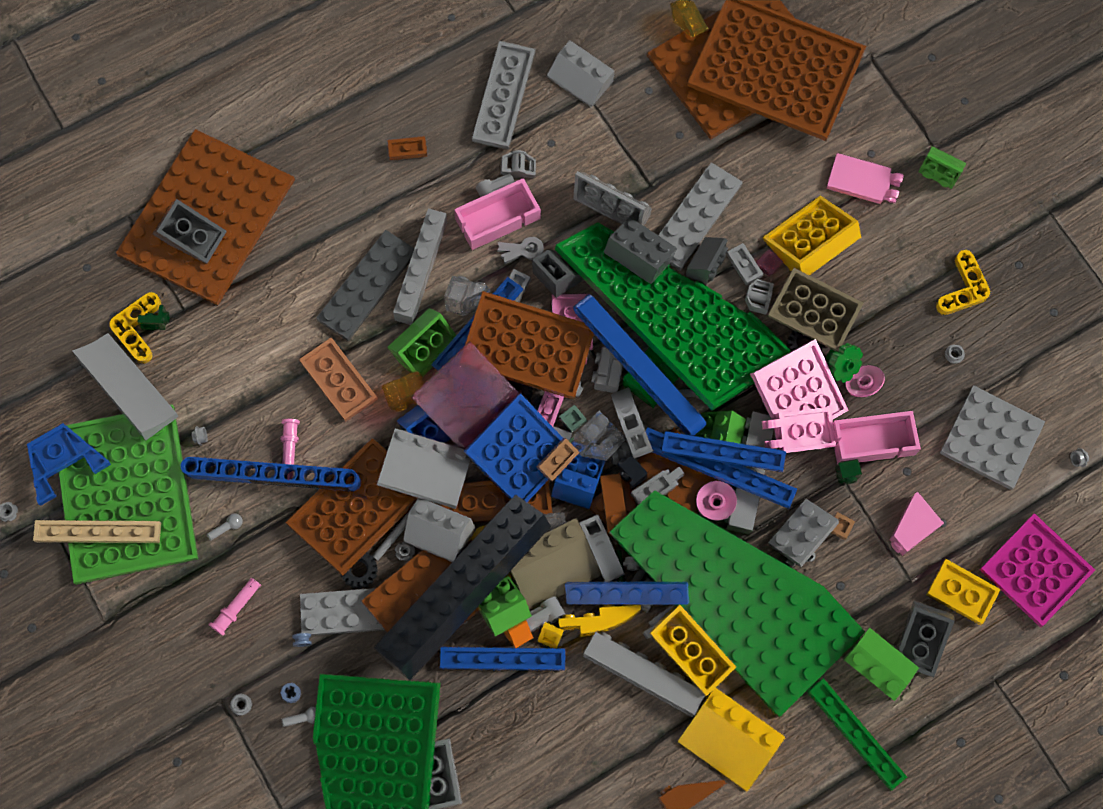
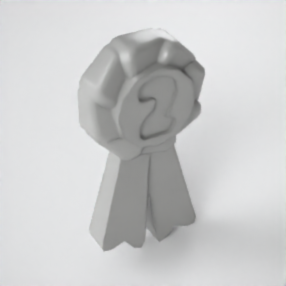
M536 237L525 238L521 244L498 242L499 248L497 251L507 252L501 254L504 264L521 256L532 260L544 252L542 241Z

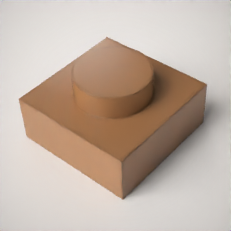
M837 512L835 518L838 519L839 524L831 533L846 540L855 521Z

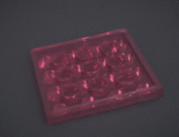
M469 341L420 387L411 398L459 448L466 449L515 396L520 393Z

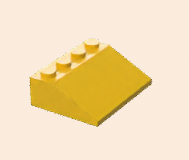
M820 195L766 234L763 240L790 271L796 268L811 275L860 239L861 233L858 220Z
M715 688L688 725L678 743L748 792L785 739V736Z

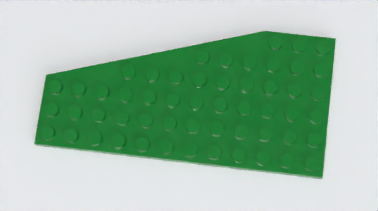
M655 490L609 532L654 582H688L689 603L688 605L681 606L736 666L734 670L777 717H781L865 633L862 627L824 586Z

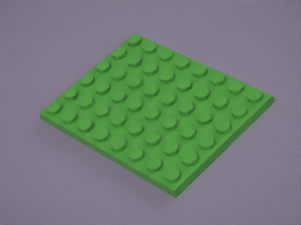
M124 414L66 425L105 457L111 465L95 474L84 457L59 472L65 521L161 522L160 543H68L74 584L198 560L186 476L181 470L183 457L177 419L146 441Z

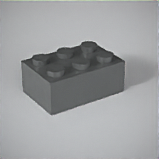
M629 217L609 237L604 253L652 284L670 265L677 248Z

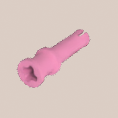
M282 419L283 436L280 438L283 443L282 464L294 465L295 444L299 441L297 425L300 424V421L296 419ZM294 471L287 475V480L293 478Z
M250 578L228 607L222 608L220 610L221 614L213 623L210 622L209 626L224 636V631L232 622L237 620L236 615L261 585L254 581L253 578Z

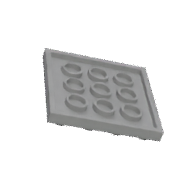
M973 385L940 454L1013 490L1045 421Z

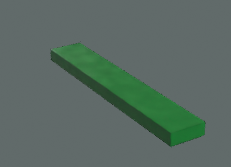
M824 678L807 691L810 697L890 791L907 778L904 772Z

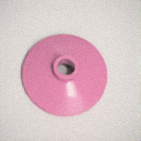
M862 366L859 372L853 374L852 379L846 382L847 391L855 397L871 396L883 386L885 381L884 373L876 366Z
M713 481L705 484L699 490L696 504L699 512L705 518L720 521L728 518L734 512L737 505V497L730 485L721 481ZM720 500L721 504L719 506H715L714 501Z

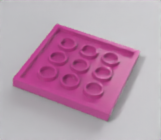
M1034 513L981 567L980 571L1041 628L1093 574L1095 569Z

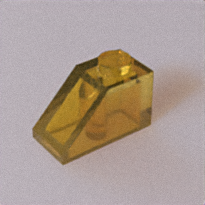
M676 0L670 4L674 23L689 36L694 37L708 30L694 2L691 0Z

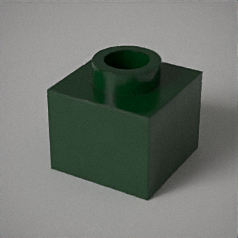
M858 459L840 462L835 467L839 483H856L862 475Z

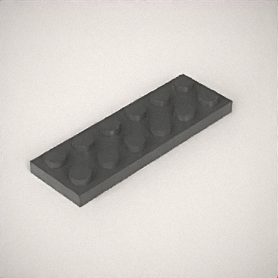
M385 230L317 316V321L349 342L410 263L415 248Z

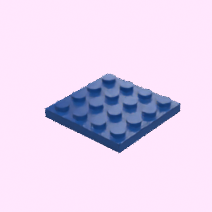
M520 393L515 396L463 452L510 500L516 494L528 502L548 480L536 466L553 450L563 437Z

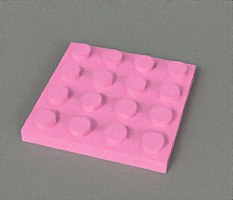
M816 339L750 374L771 420H776V413L831 407L832 419H835L849 411Z

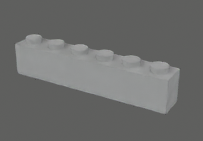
M429 208L427 210L393 311L395 321L409 325L415 322L447 225V213Z
M752 412L750 418H746L745 429H747L746 436L743 435L741 444L765 448L764 441L772 440L774 428L762 429L761 421L771 420L770 415ZM743 466L760 474H765V469ZM735 487L737 505L734 512L724 520L725 523H728L726 529L750 535L753 531L760 497Z
M595 632L583 654L584 658L691 717L696 714L705 695L694 682L690 684L684 681V676L676 672L672 674L666 671V667L658 662L653 664L647 660L648 657L640 652L635 654L629 650L630 647L622 642L615 643L608 634Z

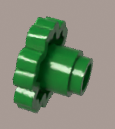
M846 343L839 347L838 352L832 349L828 352L826 360L831 366L829 369L834 380L845 383L852 379L853 374L859 372L862 366L860 359L863 356L859 347Z

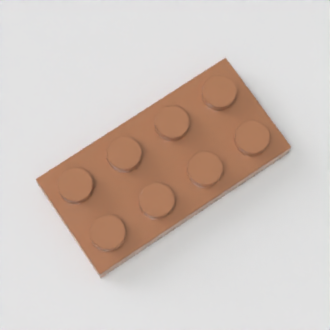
M332 337L299 359L300 363L345 422L378 400L375 393Z

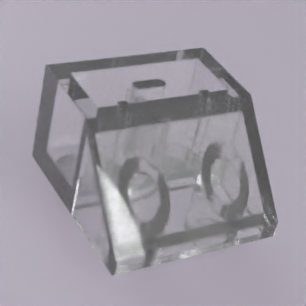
M452 275L444 295L445 309L462 316L475 312L482 292L490 293V288L482 282L474 283L464 276L456 277Z
M598 411L570 438L569 442L579 451L581 456L607 461L627 438L606 416Z

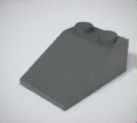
M176 199L171 203L153 235L168 245L207 264L227 231Z
M913 601L898 651L919 667L917 672L931 677L935 676L955 621L954 615Z

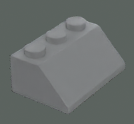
M569 41L558 53L547 78L592 108L613 83L615 71L572 41Z
M418 498L408 514L403 541L453 562L466 548L476 528L471 518Z
M450 739L435 742L429 809H447L462 804Z

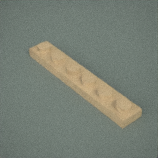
M35 520L33 541L60 543H160L161 522Z

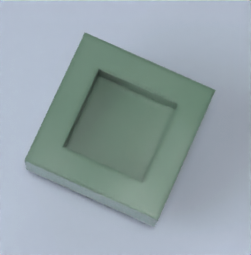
M575 405L559 416L560 421L571 433L587 422V419Z

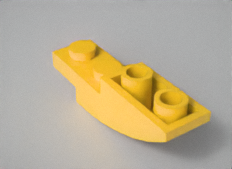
M604 604L603 607L599 608V616H595V613L583 614V617L576 618L575 615H563L562 619L558 621V626L562 630L579 629L580 637L593 636L595 632L600 634V632H607L625 624L640 612L641 605L623 604V606L615 607V604Z

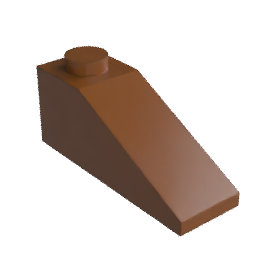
M619 474L600 476L608 536H612L609 532L627 516L621 476Z
M719 780L677 785L673 789L669 785L660 792L662 796L658 798V801L664 809H690L724 786L726 782Z

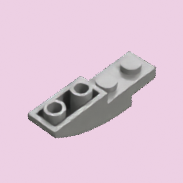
M628 387L611 394L633 457L637 458L653 452L630 388Z

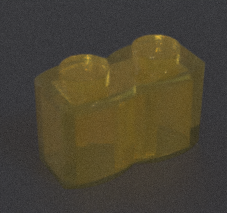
M418 371L382 386L389 408L392 411L396 410V412L405 410L407 405L411 403L419 404L429 396L422 375Z

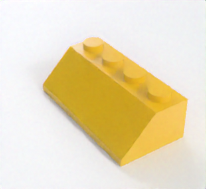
M676 605L670 609L649 633L705 696H708L736 668L681 605Z

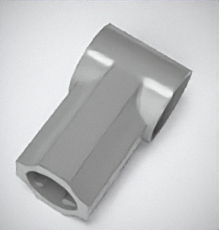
M509 173L492 181L489 179L481 181L475 188L479 196L482 197L515 181Z
M554 596L541 603L540 607L530 612L532 617L526 619L530 631L533 632L542 627L545 622L555 623L566 614Z

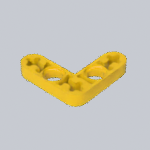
M969 250L960 251L955 258V264L967 288L942 296L936 303V309L940 314L948 315L983 303L990 295V288L974 255ZM962 257H963L964 259L968 258L967 263H966V261H961V258H962ZM974 272L977 275V280H970L968 273ZM977 291L984 292V295L977 294ZM965 295L968 298V302L961 303L958 296ZM952 301L954 302V303L950 304V306L948 307V309H947L946 306L942 307L943 302H944L945 304H949V303H951Z
M153 292L143 295L110 321V328L134 359L141 364H146L152 359V351L134 329L138 325V317L132 318L130 314L135 309L141 311L140 315L155 313L159 309V305H161V300ZM148 300H153L155 304H149ZM142 304H143V306L146 308V311H145V312H144L143 308L141 307ZM118 322L121 323L124 329L126 330L124 333L121 331L119 327H117L116 324ZM130 335L136 336V341L133 344L126 343V338ZM138 346L143 352H145V357L140 356L138 350L136 349L138 348Z

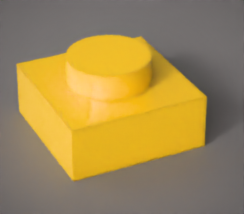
M545 622L537 642L557 649L564 630Z

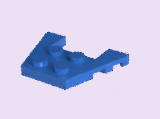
M64 423L27 444L34 477L33 482L37 494L36 500L40 506L57 497L47 479L85 457L95 474L111 465L105 457Z

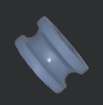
M299 633L292 635V638L295 639L293 646L305 647L312 645V642L309 641L311 634Z
M287 683L282 687L281 696L286 702L295 703L301 696V690L296 684ZM293 687L295 688L296 696L294 698L291 696V699L287 698L286 690H291Z

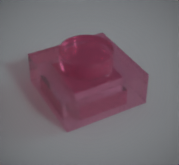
M768 249L756 263L770 277L782 265L783 261Z

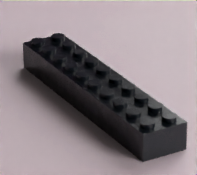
M515 494L373 648L385 661L410 681L548 531L551 525L545 515Z

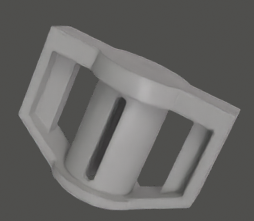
M514 150L502 156L501 175L510 173L513 178L517 179L524 177L534 178L536 160L522 150ZM509 157H512V169H507V159ZM525 159L529 161V171L525 170Z
M757 279L748 286L745 302L750 311L767 314L774 283ZM754 287L766 289V290H768V291L760 290V289H757V288H754ZM751 301L764 304V306L751 303Z

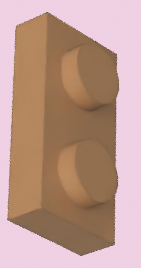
M563 438L536 467L549 481H553L579 454V451L567 438Z

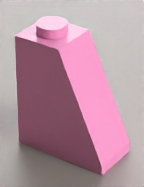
M918 492L910 498L890 538L892 548L902 556L944 524Z

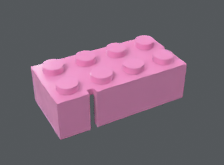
M524 178L454 209L455 219L462 233L464 232L471 250L522 228V223L526 226L539 220L541 217V209Z
M913 411L835 420L833 422L835 442L837 444L834 448L837 464L856 459L859 462L891 459L896 455L898 458L915 456L921 449Z

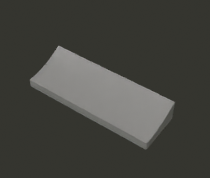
M109 333L86 346L72 350L81 365L145 441L179 417Z

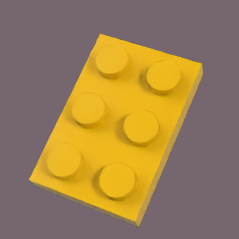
M945 559L926 595L981 626L1001 589Z

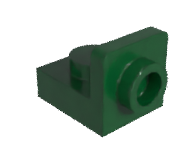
M159 305L158 315L153 313L138 315V324L142 330H165L166 323H169V312L166 311L164 305Z

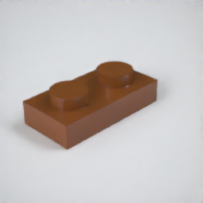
M425 136L388 140L390 160L427 157Z

